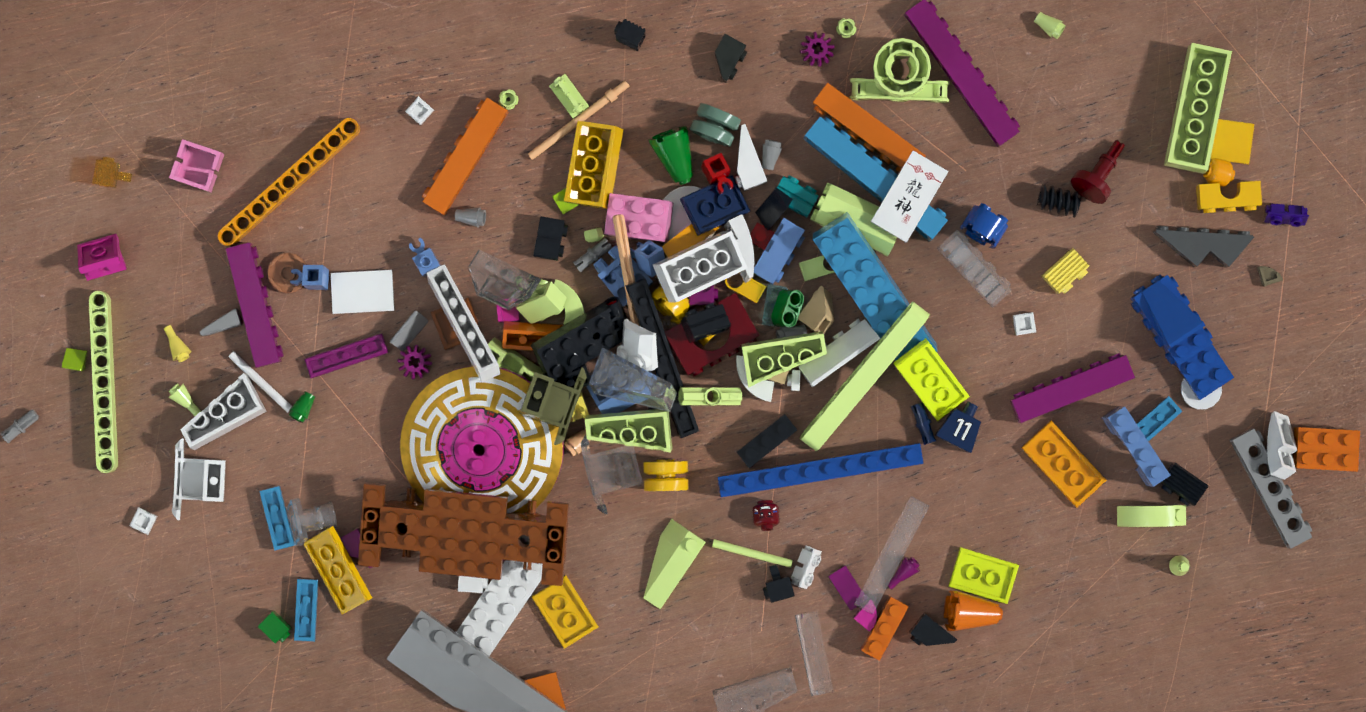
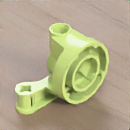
M905 38L892 39L883 45L875 56L873 64L874 79H850L852 95L849 96V99H876L897 102L911 100L948 103L949 98H947L950 81H928L931 64L929 55L924 47L914 40ZM894 59H908L906 62L909 67L907 80L894 79L895 76L891 71L892 65L895 62Z

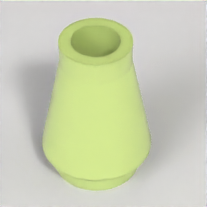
M1042 12L1034 20V23L1038 24L1051 38L1058 39L1066 27L1062 23L1063 21L1045 15Z

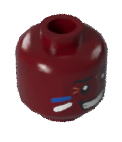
M772 500L758 501L757 505L753 507V523L756 527H760L761 531H771L774 526L780 523L779 507Z

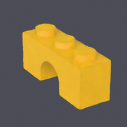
M1261 181L1237 183V193L1233 199L1225 198L1221 194L1220 183L1199 184L1196 186L1197 210H1203L1204 214L1216 213V209H1224V212H1236V208L1244 207V211L1257 210L1256 207L1262 205Z

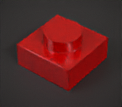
M757 222L750 234L752 244L765 250L775 232L770 229L767 230Z

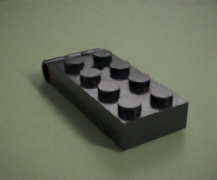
M614 296L606 299L600 305L531 344L543 375L556 381L622 342L623 323L627 316L619 297Z

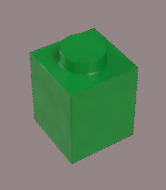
M275 611L271 612L258 626L275 644L278 641L283 643L291 635L288 631L292 627Z

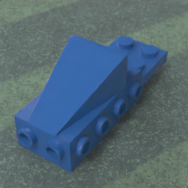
M1160 274L1150 280L1151 285L1146 288L1143 285L1133 292L1135 295L1130 298L1132 300L1131 305L1137 314L1140 313L1144 320L1142 322L1145 327L1155 335L1153 338L1156 344L1165 350V357L1171 365L1177 366L1198 400H1201L1232 380L1234 376L1212 345L1211 339L1213 337L1207 328L1203 329L1206 325L1196 311H1191L1188 306L1190 302L1185 294H1180L1177 290L1179 285L1176 280L1168 275L1162 277Z

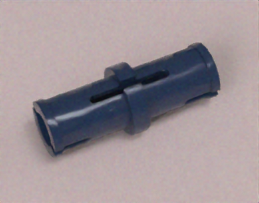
M923 402L911 406L917 423L915 426L919 429L923 444L935 442L936 439L930 425L932 422L931 419H928Z

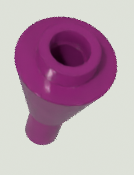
M905 557L895 576L886 585L892 590L899 582L920 572L918 568L920 564L913 557Z

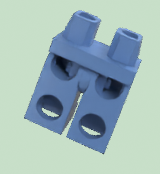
M614 246L608 253L615 261L608 266L600 258L593 265L599 273V278L614 296L619 297L622 307L625 308L628 304L618 247ZM632 259L635 282L645 278L648 287H650L654 282L647 274L638 269L637 263Z

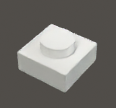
M792 370V374L787 376V386H791V391H800L801 370Z

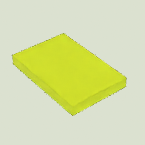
M960 547L948 586L1008 604L1019 565Z

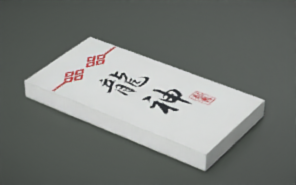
M912 151L871 222L907 243L949 171Z

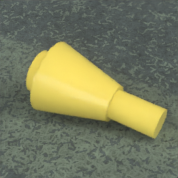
M171 325L165 327L164 331L169 338L173 361L183 362L190 357L191 350L176 336Z

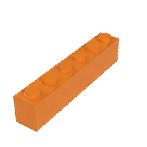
M829 83L825 85L812 103L817 113L822 116L824 114L829 116L836 127H844L848 130L847 134L852 139H860L864 142L863 147L870 152L875 150L880 154L879 158L889 165L890 162L897 167L895 170L900 173L912 151L926 157L925 154Z
M489 98L479 102L476 107V111H478L474 118L470 117L465 125L466 132L463 136L460 134L454 143L456 146L453 153L449 152L443 161L445 166L442 171L440 169L437 170L433 177L434 184L431 188L427 187L422 195L424 198L422 202L444 216L509 113L507 109Z

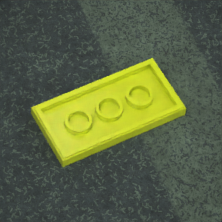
M926 338L893 363L937 421L970 397Z

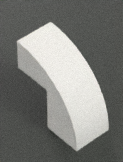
M737 355V372L744 387L755 397L771 402L774 382L764 380L748 388L743 356Z

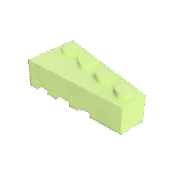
M669 408L587 415L585 418L586 437L588 440L637 446L670 453L672 451Z

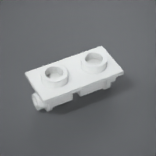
M807 545L804 549L802 548L797 562L804 565L803 568L795 566L790 578L792 579L791 584L804 589L811 585L814 579L813 572L815 567L821 561L820 554L822 551Z

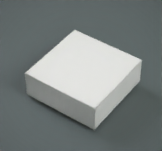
M418 96L405 112L418 124L422 125L434 109Z
M1033 312L1012 315L1015 335L1036 333Z
M138 507L129 526L149 535L158 516Z

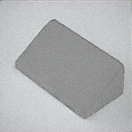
M414 311L392 337L390 343L404 351L428 323V319L418 311Z

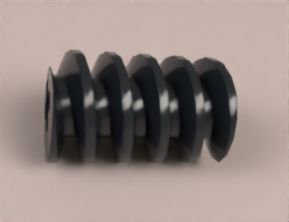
M1042 184L1036 206L1040 203L1041 210H1044L1046 205H1048L1049 212H1052L1054 207H1056L1057 214L1064 209L1065 216L1072 211L1073 218H1075L1079 211L1082 195L1078 198V192H1074L1070 196V190H1066L1063 194L1062 188H1058L1055 192L1054 186H1050L1047 190L1046 184Z

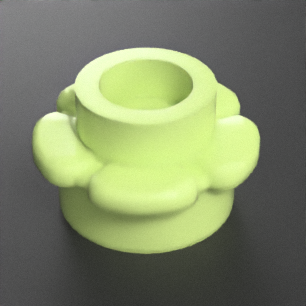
M850 18L841 19L836 27L837 33L841 34L843 38H850L851 35L856 33L855 22Z
M510 89L502 91L499 95V105L507 110L513 109L519 101L515 91Z

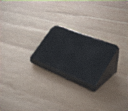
M776 187L755 213L764 227L769 230L787 210L793 199Z

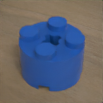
M981 203L979 206L974 205L960 228L961 230L965 228L967 230L965 234L981 245L989 243L991 244L989 248L995 249L1008 228V219L1000 214L995 215L991 212L989 206Z

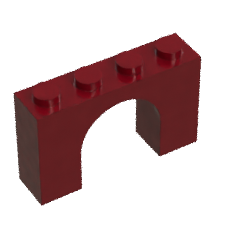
M736 293L718 302V305L723 304L726 315L731 323L728 341L721 348L706 351L697 347L693 342L689 343L681 323L665 331V335L687 375L692 374L694 377L704 371L702 367L708 364L712 367L722 361L720 357L726 354L731 357L740 352L738 347L741 344L758 342L756 338L760 335Z

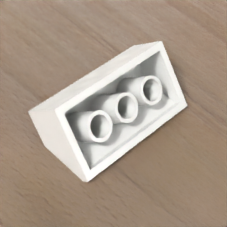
M858 318L849 325L850 330L846 333L840 331L832 337L834 340L829 345L825 343L826 355L798 366V369L801 370V373L811 387L818 384L880 339L865 319L860 321Z

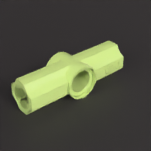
M680 387L678 400L680 405H741L742 392L740 387ZM710 391L713 393L712 401L707 399V394Z

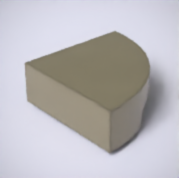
M1267 266L1256 267L1262 287L1283 281L1282 276L1276 270Z

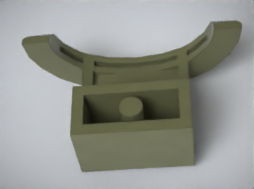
M581 367L573 388L555 382L553 378L536 372L532 376L520 414L559 427L554 445H558L565 440L575 406L587 378L584 368Z

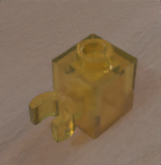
M103 157L102 160L96 159L92 184L116 188L117 180L131 182L132 174L119 172L120 164L116 163L114 158Z

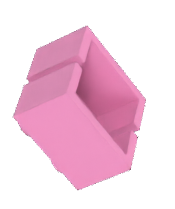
M182 139L176 157L183 159V162H174L169 178L212 193L217 178L214 171L219 172L225 154Z

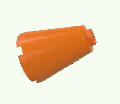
M950 590L951 596H946L944 618H948V624H945L947 631H959L994 625L1002 619L1003 611L997 603L956 590Z

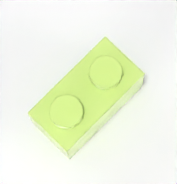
M548 282L521 294L516 309L533 324L561 313L567 297L552 282Z

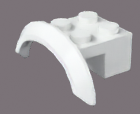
M181 438L175 445L172 514L177 520H180L182 499L223 502L225 490L226 460L184 458V438Z

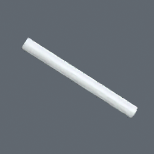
M233 351L228 356L287 413L290 411L289 409L292 405L239 355Z

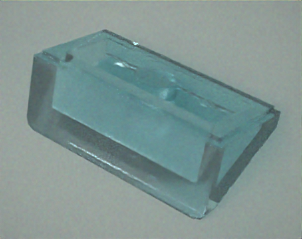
M767 284L761 325L779 327L772 323L771 315L778 294L788 287Z

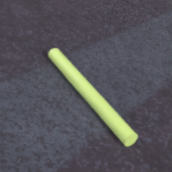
M714 539L712 544L714 548L791 568L793 562L791 559Z

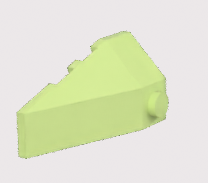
M673 519L670 520L660 535L644 594V599L659 609L662 608L706 543L705 540Z

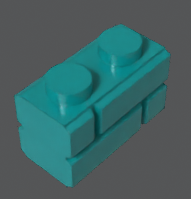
M790 175L787 178L783 176L777 188L793 199L788 208L807 218L819 197L816 194L817 190L808 185L805 188L798 184L799 180Z

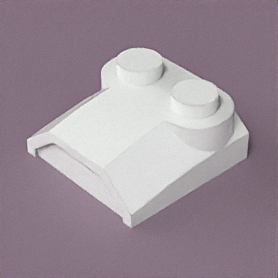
M625 319L623 323L622 344L617 347L618 359L641 372L653 371L658 368L656 333L629 321V319Z

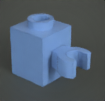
M419 238L420 247L416 249L410 243L409 248L417 253L412 259L421 275L425 277L427 272L440 267L441 264L431 248L424 249L425 242Z
M650 240L644 244L641 242L636 243V250L630 248L631 257L636 259L640 271L650 277L655 276L656 272L653 264L665 259L663 248Z
M303 265V272L298 269L291 270L292 274H298L299 276L297 280L290 281L292 285L298 286L302 284L308 290H328L329 269L324 265Z

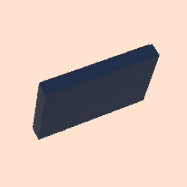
M733 175L727 177L733 182L731 190L727 184H723L724 192L720 194L717 190L718 183L715 182L680 199L697 236L719 227L739 215H745L750 212Z

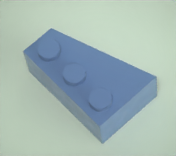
M783 218L754 267V275L772 285L774 282L779 283L784 274L781 271L785 264L789 265L795 256L792 254L795 246L799 248L805 239L802 236L805 230Z

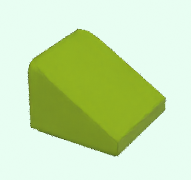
M566 188L552 196L563 215L579 205L564 201Z
M66 348L62 368L84 371L87 351Z

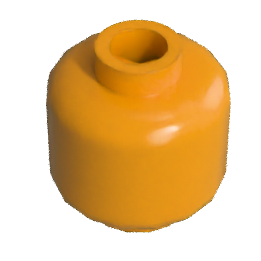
M1213 158L1210 160L1208 171L1203 174V177H1205L1209 184L1220 183V186L1224 187L1230 181H1233L1235 170H1233L1231 162Z

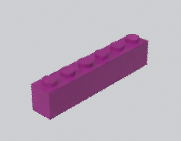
M249 242L226 248L255 367L260 368L282 362L281 357H284L282 346L277 344L276 338L279 337L276 325L273 326L271 318L274 317L272 307L267 305L266 298L269 297L267 287L262 285L261 278H264L262 267L257 265L256 258H259L257 247Z
M1120 353L1108 357V362L1102 364L1100 360L1090 364V369L1083 371L1080 368L1070 372L1071 376L1065 379L1063 375L1052 379V384L1045 386L1042 383L1032 387L1033 391L1027 394L1025 390L1014 394V399L1010 400L1018 422H1025L1134 379L1135 376L1127 356H1121Z

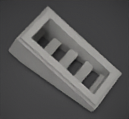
M235 308L204 327L200 331V335L208 336L241 326L243 323L239 310Z

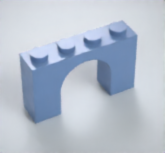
M1118 406L1101 417L1112 435H1116L1132 455L1138 466L1135 470L1146 486L1154 487L1171 476L1125 406Z

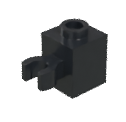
M777 564L769 566L773 580L765 582L766 587L763 588L765 599H770L771 603L794 597L789 576L781 578Z

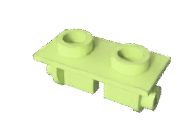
M566 74L558 77L549 85L572 118H575L589 107Z

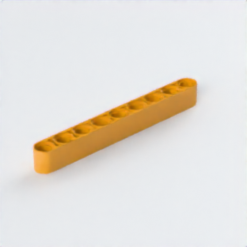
M352 118L342 120L218 232L219 242L229 247L237 244L359 134L360 125ZM348 123H354V132L346 133L345 126ZM334 136L340 138V143L336 147L330 145V139ZM323 150L325 153L324 158L319 161L316 160L314 156L316 151ZM304 163L308 164L310 168L308 173L301 174L299 171L300 166ZM288 177L294 179V185L290 188H286L284 185V181ZM272 191H278L279 198L276 201H270L269 194ZM261 204L264 208L263 213L255 215L254 207ZM242 218H247L248 226L245 229H241L238 224ZM230 231L233 234V239L226 243L223 236L226 232Z

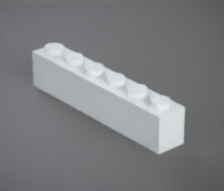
M445 264L427 272L429 285L481 382L483 383L500 375L499 364Z

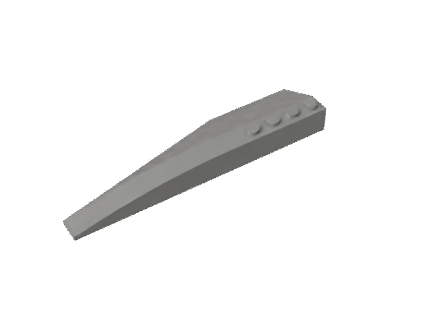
M421 609L387 657L388 661L453 707L466 712H568L424 609Z

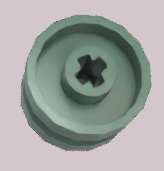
M700 103L696 113L706 122L698 119L693 120L689 130L705 140L730 147L734 136L724 130V128L731 131L738 130L741 119L713 106Z

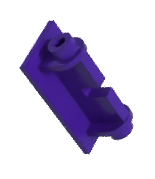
M1270 203V205L1265 207L1267 215L1264 223L1272 225L1288 224L1294 227L1305 226L1309 217L1307 215L1308 210L1304 206L1288 205L1287 212L1285 211V204Z

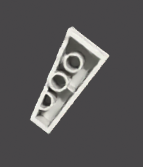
M243 373L239 376V379L232 385H229L219 397L210 402L202 412H199L180 429L189 448L196 450L267 412L248 375Z

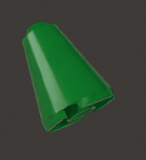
M687 126L678 127L679 131L677 132L670 129L653 136L652 139H648L649 144L674 183L679 182V185L690 182V178L693 177Z

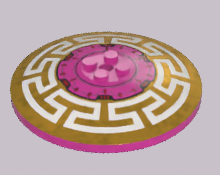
M466 366L441 375L418 394L403 422L400 453L406 477L411 487L416 488L415 493L423 503L425 489L508 497L507 513L527 512L528 500H537L536 508L545 500L560 474L564 454V441L554 445L559 427L520 414L530 385L529 380L515 372L499 367L500 375L482 383L474 367ZM477 444L484 446V454H476L474 446Z

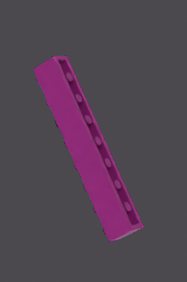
M922 0L906 11L904 16L996 146L1000 147L1020 132L1018 130L1020 125L1014 117L1010 118L1006 113L1008 108L1003 101L996 99L994 88L990 84L986 85L982 79L984 78L982 71L978 67L974 68L969 53L966 50L963 52L959 47L961 44L955 34L951 35L947 30L949 26L944 18L937 16L935 5L931 1Z

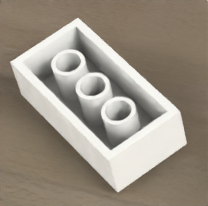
M722 231L653 264L668 302L675 303L747 269L732 231Z

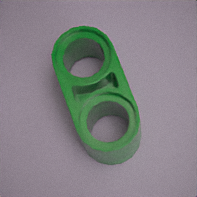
M791 289L780 291L771 315L772 323L775 326L793 327L796 324L804 302V296L801 291Z

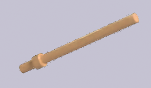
M624 80L614 89L610 88L604 93L605 95L530 151L528 153L529 157L532 160L576 128L577 121H585L607 103L615 101L619 94L630 87L629 84Z

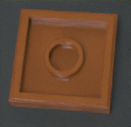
M466 298L464 301L481 331L470 299ZM440 308L430 312L444 350L461 345L443 309Z

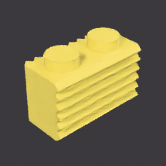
M1072 248L1041 277L1057 294L1061 292L1065 294L1073 287L1071 283L1076 278L1081 280L1088 273L1086 269L1089 267V264Z

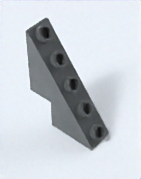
M1156 226V230L1153 231L1157 237L1193 267H1197L1208 253L1224 267H1230L1254 238L1253 235H1250L1249 231H1238V234H1230V230H1217V233H1209V229L1198 228L1197 232H1189V228L1177 227L1176 231L1168 230L1169 227Z

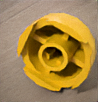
M662 286L658 287L651 294L656 309L664 316L673 317L670 320L673 323L680 324L681 320L685 317V313L690 308L688 298L676 303L668 302Z

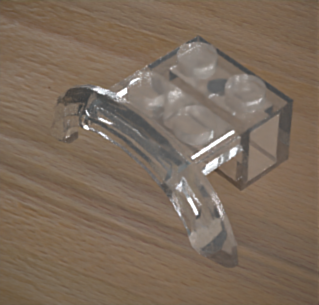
M585 435L580 445L592 495L597 509L604 514H608L601 494L643 484L634 447L622 446L591 454L590 444Z

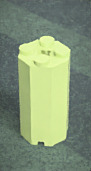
M827 182L822 193L824 195H821L815 207L817 209L814 210L810 220L825 226L848 212L872 249L885 256H889L897 237L871 222L879 206Z

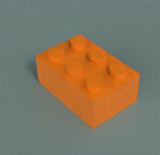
M1294 427V439L1298 450L1292 456L1295 468L1358 472L1360 431Z

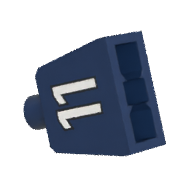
M967 401L962 412L953 409L935 436L971 453L981 421L973 418L978 406Z

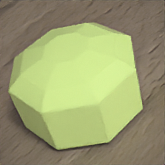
M602 228L584 231L585 241L596 242L604 237Z

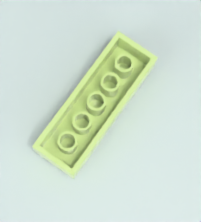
M1191 43L1188 46L1164 166L1202 174L1208 171L1232 51Z

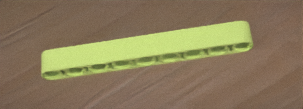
M94 291L89 297L96 466L100 472L110 473L118 467L111 299L106 292ZM98 295H103L104 303L101 306H98L95 302ZM100 315L105 317L103 326H98L96 323V319ZM103 335L106 338V344L100 347L97 339ZM101 356H105L107 359V364L104 367H100L98 364V359ZM102 376L108 379V384L104 388L99 385V379ZM102 397H107L109 400V405L106 408L100 405ZM104 417L110 420V425L106 429L101 426V420ZM106 437L111 441V446L108 449L102 446V440ZM105 458H109L112 462L110 469L103 467V460Z
M911 302L801 434L800 440L813 450L818 451L924 325L930 314L915 302Z

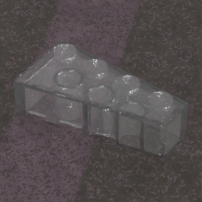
M956 230L936 249L993 308L1012 291L1009 288L1011 284L1004 276L1000 278L995 272L997 270L995 266L989 261L986 262L982 257L983 254L968 242L969 239L961 231Z

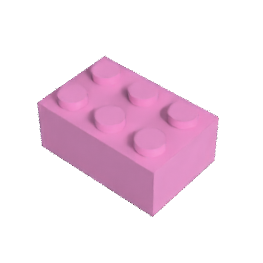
M610 193L604 234L616 237L613 216L622 214L624 215L628 238L667 243L669 241L674 203L666 200Z

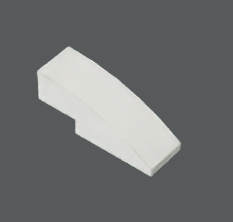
M739 215L729 220L724 225L726 231H732L746 263L747 269L739 273L744 282L747 283L754 274V250L747 223L743 215Z
M1274 411L1271 413L1267 436L1268 465L1270 475L1285 480L1296 472L1292 454L1298 450L1289 417Z

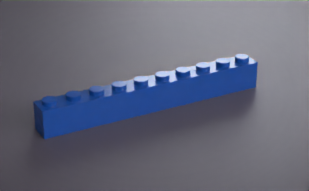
M917 443L719 476L717 478L720 496L727 497L924 463L921 445Z

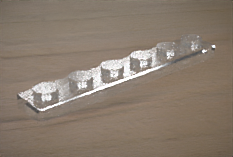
M912 496L910 497L854 605L871 614L874 613L929 505Z

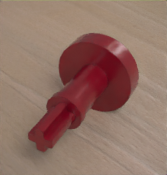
M1115 140L1108 152L1099 157V161L1091 172L1086 170L1076 171L1070 181L1074 190L1093 203H1105L1111 194V189L1105 180L1112 169L1116 167V159L1125 145L1120 143L1119 140Z

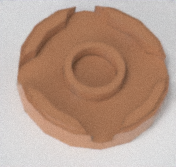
M279 254L273 258L268 266V280L272 287L279 292L287 294L297 292L304 286L302 284L295 286L290 283L291 280L295 281L299 277L298 274H292L291 270L298 269L303 272V265L307 264L296 254Z

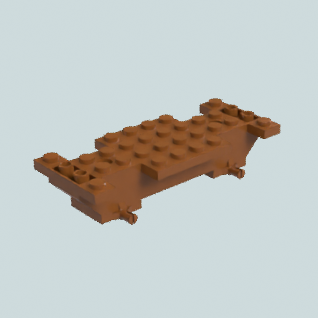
M364 483L358 565L379 567L381 547L403 549L402 557L406 558L411 557V550L420 551L419 572L501 580L503 560L524 562V570H532V563L543 564L541 584L563 585L569 503L548 501L547 514L541 515L536 513L537 500H528L527 512L507 513L508 497L425 489L424 503H420L415 500L416 488H407L406 500L384 501L386 485ZM399 523H404L407 526V532H402L399 529ZM526 535L530 539V544H523L520 537Z

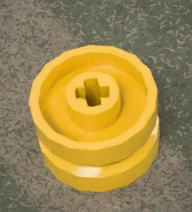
M665 459L656 460V462H643L644 473L656 475V478L644 480V491L688 490V479L683 477L676 478L675 474H685L688 472V461Z

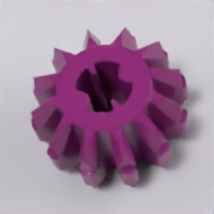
M813 32V39L807 35L805 38L808 43L801 42V46L807 49L800 50V54H807L803 58L804 62L809 58L812 59L810 66H813L814 62L817 61L818 67H821V60L828 64L829 60L826 56L833 57L834 55L828 50L834 49L835 46L827 45L832 39L829 37L825 41L823 40L825 33H821L820 38H817V33ZM820 45V50L823 52L815 54L812 46Z
M415 345L414 352H412L411 347L407 346L408 354L403 351L400 352L405 358L397 359V362L404 363L403 366L399 367V370L407 369L404 373L405 377L412 372L411 379H415L417 372L418 376L423 378L422 370L426 373L430 372L425 365L431 366L433 364L430 361L426 362V359L430 358L431 354L423 356L426 348L423 347L418 352L419 346ZM412 357L420 359L417 368L414 365H410Z

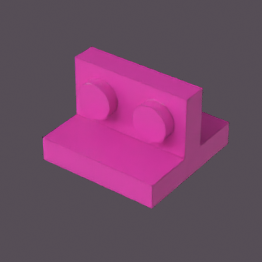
M117 234L77 245L78 268L81 274H85L87 281L127 270L120 251Z

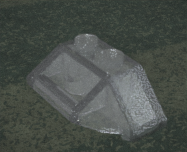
M478 250L468 266L476 295L508 311L529 299L541 281L540 278L481 250Z

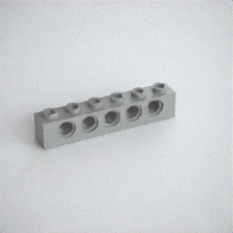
M1251 428L1230 439L1229 441L1286 547L1291 549L1312 538L1310 533L1312 528L1308 521H1304L1300 514L1303 512L1297 502L1294 504L1291 498L1293 493L1290 487L1284 485L1281 478L1270 475L1267 449L1262 444L1264 439L1259 430L1255 431L1254 428ZM1253 445L1258 449L1255 457H1251L1248 452L1249 448ZM1261 464L1267 466V473L1265 475H1261L1258 471ZM1271 482H1275L1277 485V490L1274 493H1270L1268 490V485ZM1284 500L1287 504L1284 511L1278 509V502ZM1290 518L1296 520V527L1294 529L1288 528L1287 522Z

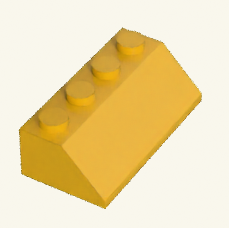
M577 121L564 197L565 202L601 209L608 208L609 194H613L624 129L612 125Z

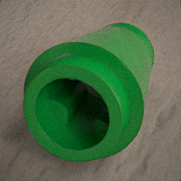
M305 391L289 409L291 411L289 416L301 423L305 419L307 420L315 396Z

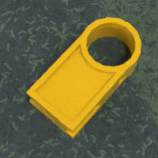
M752 278L749 282L745 283L743 280L741 286L732 288L729 286L727 279H725V284L730 290L737 292L756 304L766 288L765 285Z

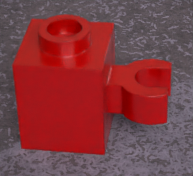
M722 153L703 161L701 169L710 185L717 182V190L720 194L724 192L723 184H727L730 190L733 188V182L727 178L731 170Z

